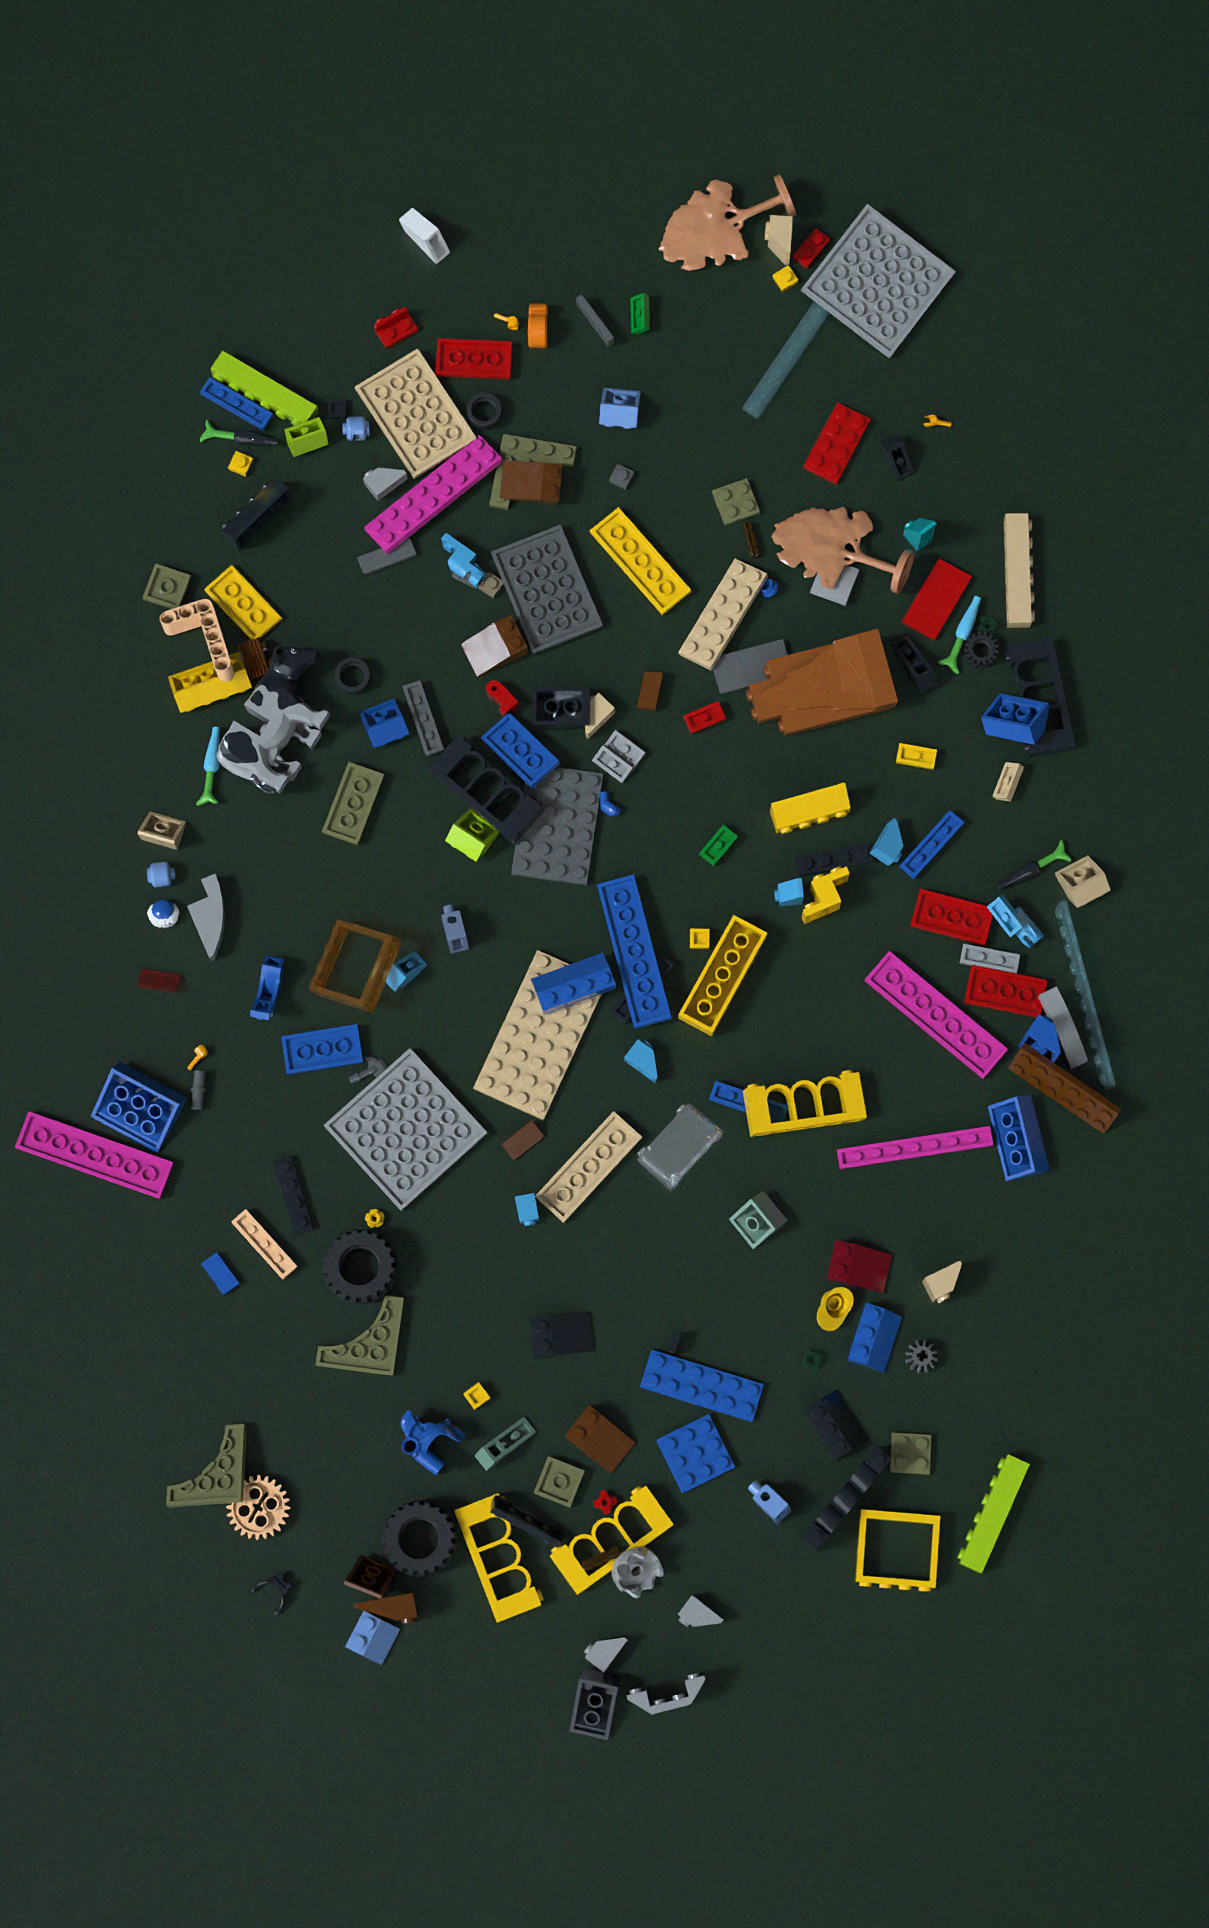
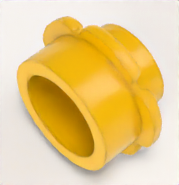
M377 1209L370 1210L365 1216V1220L368 1222L367 1225L371 1228L382 1226L384 1214Z

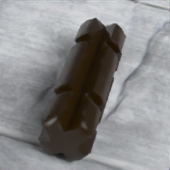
M752 522L743 523V530L746 532L745 538L747 547L750 549L749 555L750 558H757L760 556L759 548H757L758 543L755 531H753L754 526Z
M617 1547L610 1548L609 1551L599 1553L593 1556L592 1559L588 1558L582 1561L585 1571H588L593 1566L597 1567L610 1561L611 1558L619 1557L620 1552Z

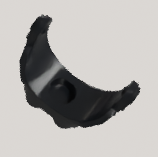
M280 1572L275 1577L272 1576L269 1580L262 1581L251 1589L253 1593L263 1584H273L279 1589L282 1601L274 1615L280 1613L286 1596L289 1594L288 1590L293 1586L288 1580L286 1582L283 1580L285 1577Z

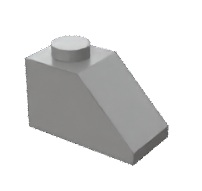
M379 467L368 471L364 476L365 478H363L364 485L378 501L408 479L407 473L404 470Z
M694 1596L690 1597L677 1614L680 1616L679 1621L686 1627L689 1625L697 1627L719 1624L723 1621L721 1617Z
M617 1638L596 1641L595 1644L590 1643L584 1651L587 1654L585 1658L604 1672L627 1642V1639Z

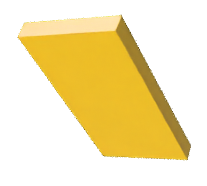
M233 565L204 589L250 640L256 638L260 640L283 620Z

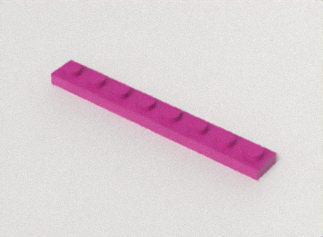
M990 1126L837 1149L839 1168L847 1169L993 1146Z

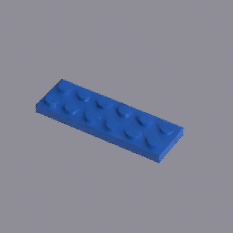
M651 1350L640 1388L753 1422L764 1384Z

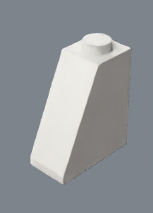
M414 208L410 209L399 219L404 231L436 264L450 253L439 229Z

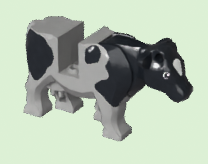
M277 646L273 650L271 666L244 704L248 713L265 722L259 732L261 735L259 736L233 721L218 747L219 750L216 756L223 767L233 774L253 781L263 792L268 794H275L276 791L281 794L289 780L293 782L302 768L299 762H284L280 756V751L288 744L291 737H297L302 743L307 744L313 750L322 733L317 729H310L308 725L311 727L315 726L321 730L330 716L327 710L314 711L302 700L301 689L297 681L309 667L318 663L320 654L314 648L300 649Z

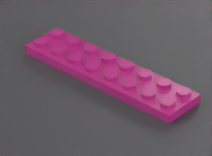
M480 435L364 527L365 531L387 555L503 462L502 458Z
M890 951L864 980L982 1079L1008 1050Z
M28 1112L15 1145L16 1149L157 1199H161L174 1165L171 1161L32 1112Z

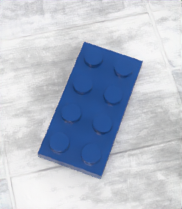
M510 713L505 715L481 737L482 741L532 789L560 764L559 760Z
M357 1024L281 1036L287 1075L363 1063Z

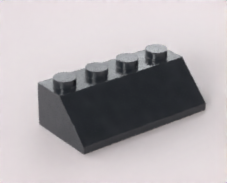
M275 479L272 482H267L258 495L255 494L251 497L249 504L245 508H240L236 512L235 517L231 521L228 520L222 526L221 532L223 537L238 551L241 550L292 500L289 488Z

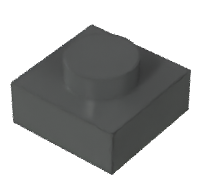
M617 464L609 482L626 490L634 475V471Z

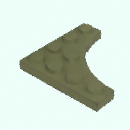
M503 434L499 456L503 461L542 462L573 466L577 447ZM502 462L496 468L489 506L508 510L511 500L500 499Z
M384 1295L381 1310L371 1327L348 1343L336 1346H318L315 1366L393 1376L404 1298Z
M245 1424L225 1426V1434L220 1447L221 1451L215 1461H212L202 1471L200 1476L181 1484L167 1486L166 1506L170 1508L243 1502L247 1432Z

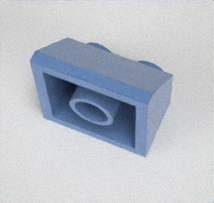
M604 388L599 424L607 427L622 426L626 429L636 428L641 391Z
M363 1611L345 1647L382 1665L400 1629Z

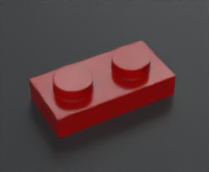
M815 228L795 252L793 259L808 269L828 245L830 239Z
M719 701L684 715V720L690 733L693 734L726 720Z

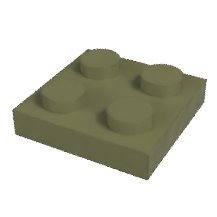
M747 478L712 490V495L724 526L760 514Z
M155 564L144 592L143 600L170 609L180 607L190 583L191 575Z
M891 1433L890 1457L892 1459L890 1460V1473L930 1475L931 1435Z
M548 1456L534 1494L570 1508L585 1471Z

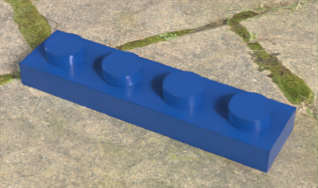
M209 377L200 391L202 396L262 431L265 430L273 417V413Z
M949 810L899 867L912 879H915L961 828L964 822Z
M715 1081L709 1100L746 1113L743 1096L744 1090ZM767 1099L771 1122H783L788 1106Z

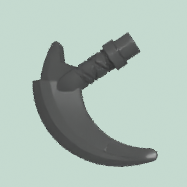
M364 1056V1059L369 1063L368 1068L349 1076V1080L353 1084L372 1074L377 1078L388 1066L381 1058L377 1060L370 1056Z

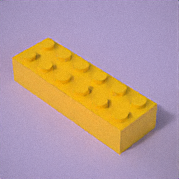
M733 915L678 1014V1019L713 1036L766 940L767 932Z

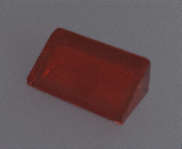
M142 969L137 986L139 988L176 994L180 975Z

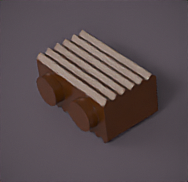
M259 638L237 645L251 683L260 681L271 666V660H266L265 653L268 652L265 643H260Z

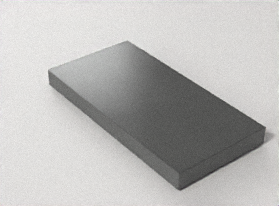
M783 639L721 655L713 667L720 695L748 688L749 684L768 680L769 677L766 678L763 671L766 661L787 655Z

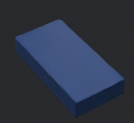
M217 1252L201 1263L223 1295H226L240 1284Z

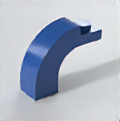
M265 956L262 963L259 988L251 1008L250 1017H255L259 1020H269L273 1016L282 982L284 958Z

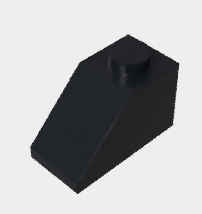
M895 433L878 442L883 457L897 481L914 473L904 442Z

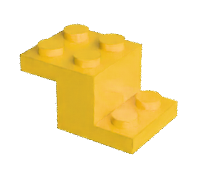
M841 866L831 870L830 874L825 876L820 874L813 878L810 891L815 902L807 904L805 909H803L802 920L804 924L840 909L842 901L835 886L848 881L850 873L847 866L844 868Z

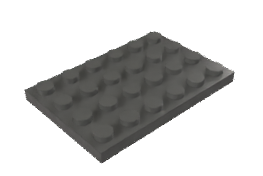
M561 525L491 552L533 655L603 627Z
M556 767L533 789L525 783L523 792L525 797L527 795L531 798L535 796L542 802L543 805L541 807L544 812L516 842L511 875L587 886L603 780L602 773Z

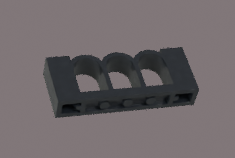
M1048 637L1007 645L1006 651H1004V659L1006 663L1009 662L1010 668L1014 667L1012 680L1021 689L1018 697L1023 698V694L1029 690L1052 686L1056 704L1049 705L1048 713L1058 712L1061 726L1059 730L1044 732L1035 745L1023 742L1024 752L1028 753L1029 758L1074 750L1075 741L1053 638ZM1047 661L1050 674L1049 679L1026 682L1019 677L1017 670L1021 666Z
M458 735L430 765L428 770L514 845L544 812L541 807L543 805L542 802L535 796L533 798L529 795L525 797L519 787L507 784L503 774L496 768L488 767L482 755L474 751L473 743L467 737L461 738ZM477 759L481 761L480 771L464 789L451 779L468 760ZM487 777H499L501 779L500 787L483 806L470 796ZM511 792L519 794L520 803L503 823L490 813L493 807L506 794Z
M876 1446L800 1538V1541L815 1553L892 1458Z

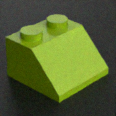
M469 809L453 824L445 841L477 862L485 854L499 832L475 811Z

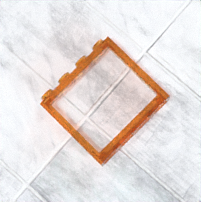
M337 920L308 990L317 996L373 1013L402 942L394 936ZM348 930L384 941L360 1000L324 989Z

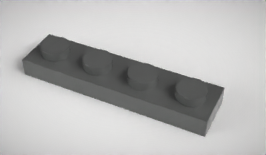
M421 681L402 686L426 757L443 752L444 748Z

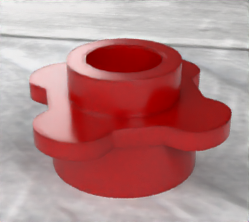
M601 1491L599 1498L593 1504L595 1508L603 1510L604 1514H609L612 1506L617 1503V1499L609 1496L607 1491Z

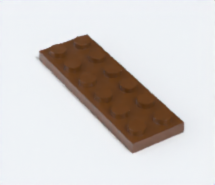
M1026 1043L1023 1044L1008 1067L1016 1075L1022 1077L1032 1086L1041 1090L1048 1097L1060 1103L1064 1108H1067L1103 1134L1121 1111V1108Z

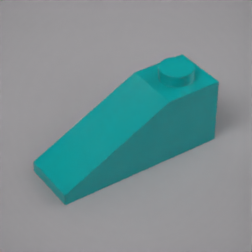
M918 518L916 521L911 520L905 525L903 535L918 552L932 541L936 523L922 518Z

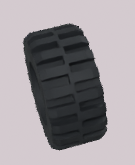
M357 1228L351 1229L347 1233L345 1231L338 1238L335 1237L330 1247L328 1246L325 1251L326 1255L323 1257L322 1262L325 1281L337 1297L348 1303H356L358 1305L374 1303L375 1300L382 1299L392 1289V1285L396 1281L398 1271L396 1254L389 1242L375 1231L372 1232L369 1229L358 1230ZM355 1249H367L378 1260L379 1268L377 1275L371 1282L364 1285H356L349 1282L342 1271V1263L345 1256Z
M414 1500L397 1507L386 1519V1524L382 1530L383 1551L388 1561L402 1573L415 1577L430 1576L441 1571L450 1563L458 1544L457 1529L451 1516L442 1507L429 1501ZM415 1520L430 1522L438 1533L437 1547L430 1555L425 1557H413L402 1546V1532L410 1522Z

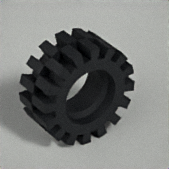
M977 632L976 635L972 634L967 639L964 646V657L968 660V664L972 663L973 667L979 666L982 669L983 666L987 668L994 663L999 652V645L997 640L992 638L993 635L990 634L988 636L987 632L983 634ZM977 644H984L988 647V654L983 657L977 656L974 652V647Z

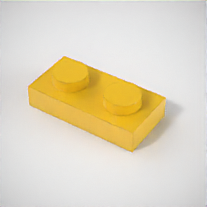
M899 743L896 763L933 770L937 750Z

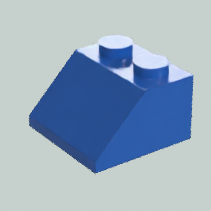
M394 698L359 712L374 748L384 746L390 741L401 739L409 734Z

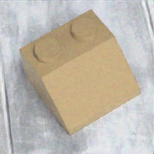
M770 215V222H766L765 240H768V247L785 265H789L793 216Z
M1089 856L1055 872L1067 897L1077 908L1110 891L1105 873Z
M961 1261L924 1278L922 1283L932 1303L937 1301L939 1304L951 1297L950 1293L954 1289L962 1265Z

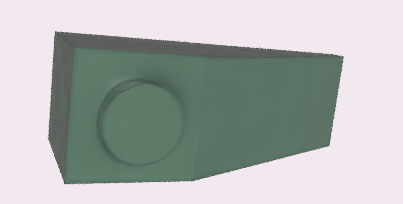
M523 1417L483 1446L474 1456L487 1471L535 1434L536 1431L526 1418Z

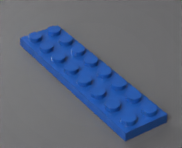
M634 875L597 884L634 1029L672 1019Z

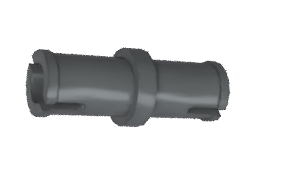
M194 1071L193 1088H191V1109L203 1110L204 1093H206V1089H204L206 1071Z

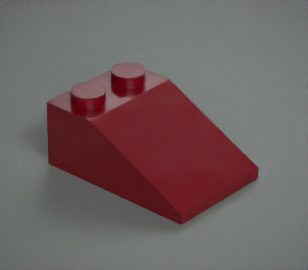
M836 1240L826 1280L884 1293L892 1255Z

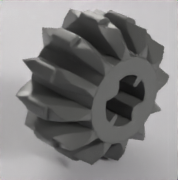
M916 1340V1348L910 1344L908 1347L912 1352H905L906 1356H911V1358L906 1360V1363L913 1362L910 1366L911 1370L918 1366L917 1373L921 1372L922 1367L924 1372L927 1373V1365L934 1369L935 1365L931 1361H938L937 1357H932L938 1351L930 1350L934 1346L932 1343L926 1347V1340H923L922 1346ZM924 1352V1356L926 1355L927 1359L921 1362L918 1360L917 1355Z

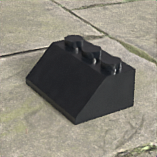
M836 1390L803 1410V1413L834 1461L867 1441L864 1433Z

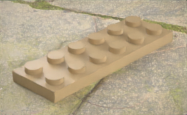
M734 559L679 650V655L712 671L768 578L767 573Z
M613 1111L537 1193L535 1198L564 1223L642 1139V1136Z

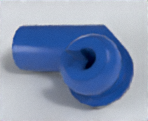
M600 792L601 810L609 816L619 815L620 807L609 802V793Z

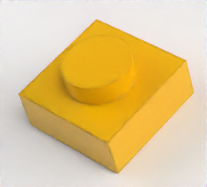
M789 265L773 274V279L782 292L798 283V279Z
M236 451L228 468L246 477L253 463V458Z
M690 928V949H709V929Z
M479 1382L463 1393L474 1410L491 1399Z

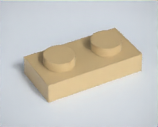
M1005 762L992 797L997 800L1011 801L1024 766L1018 763Z

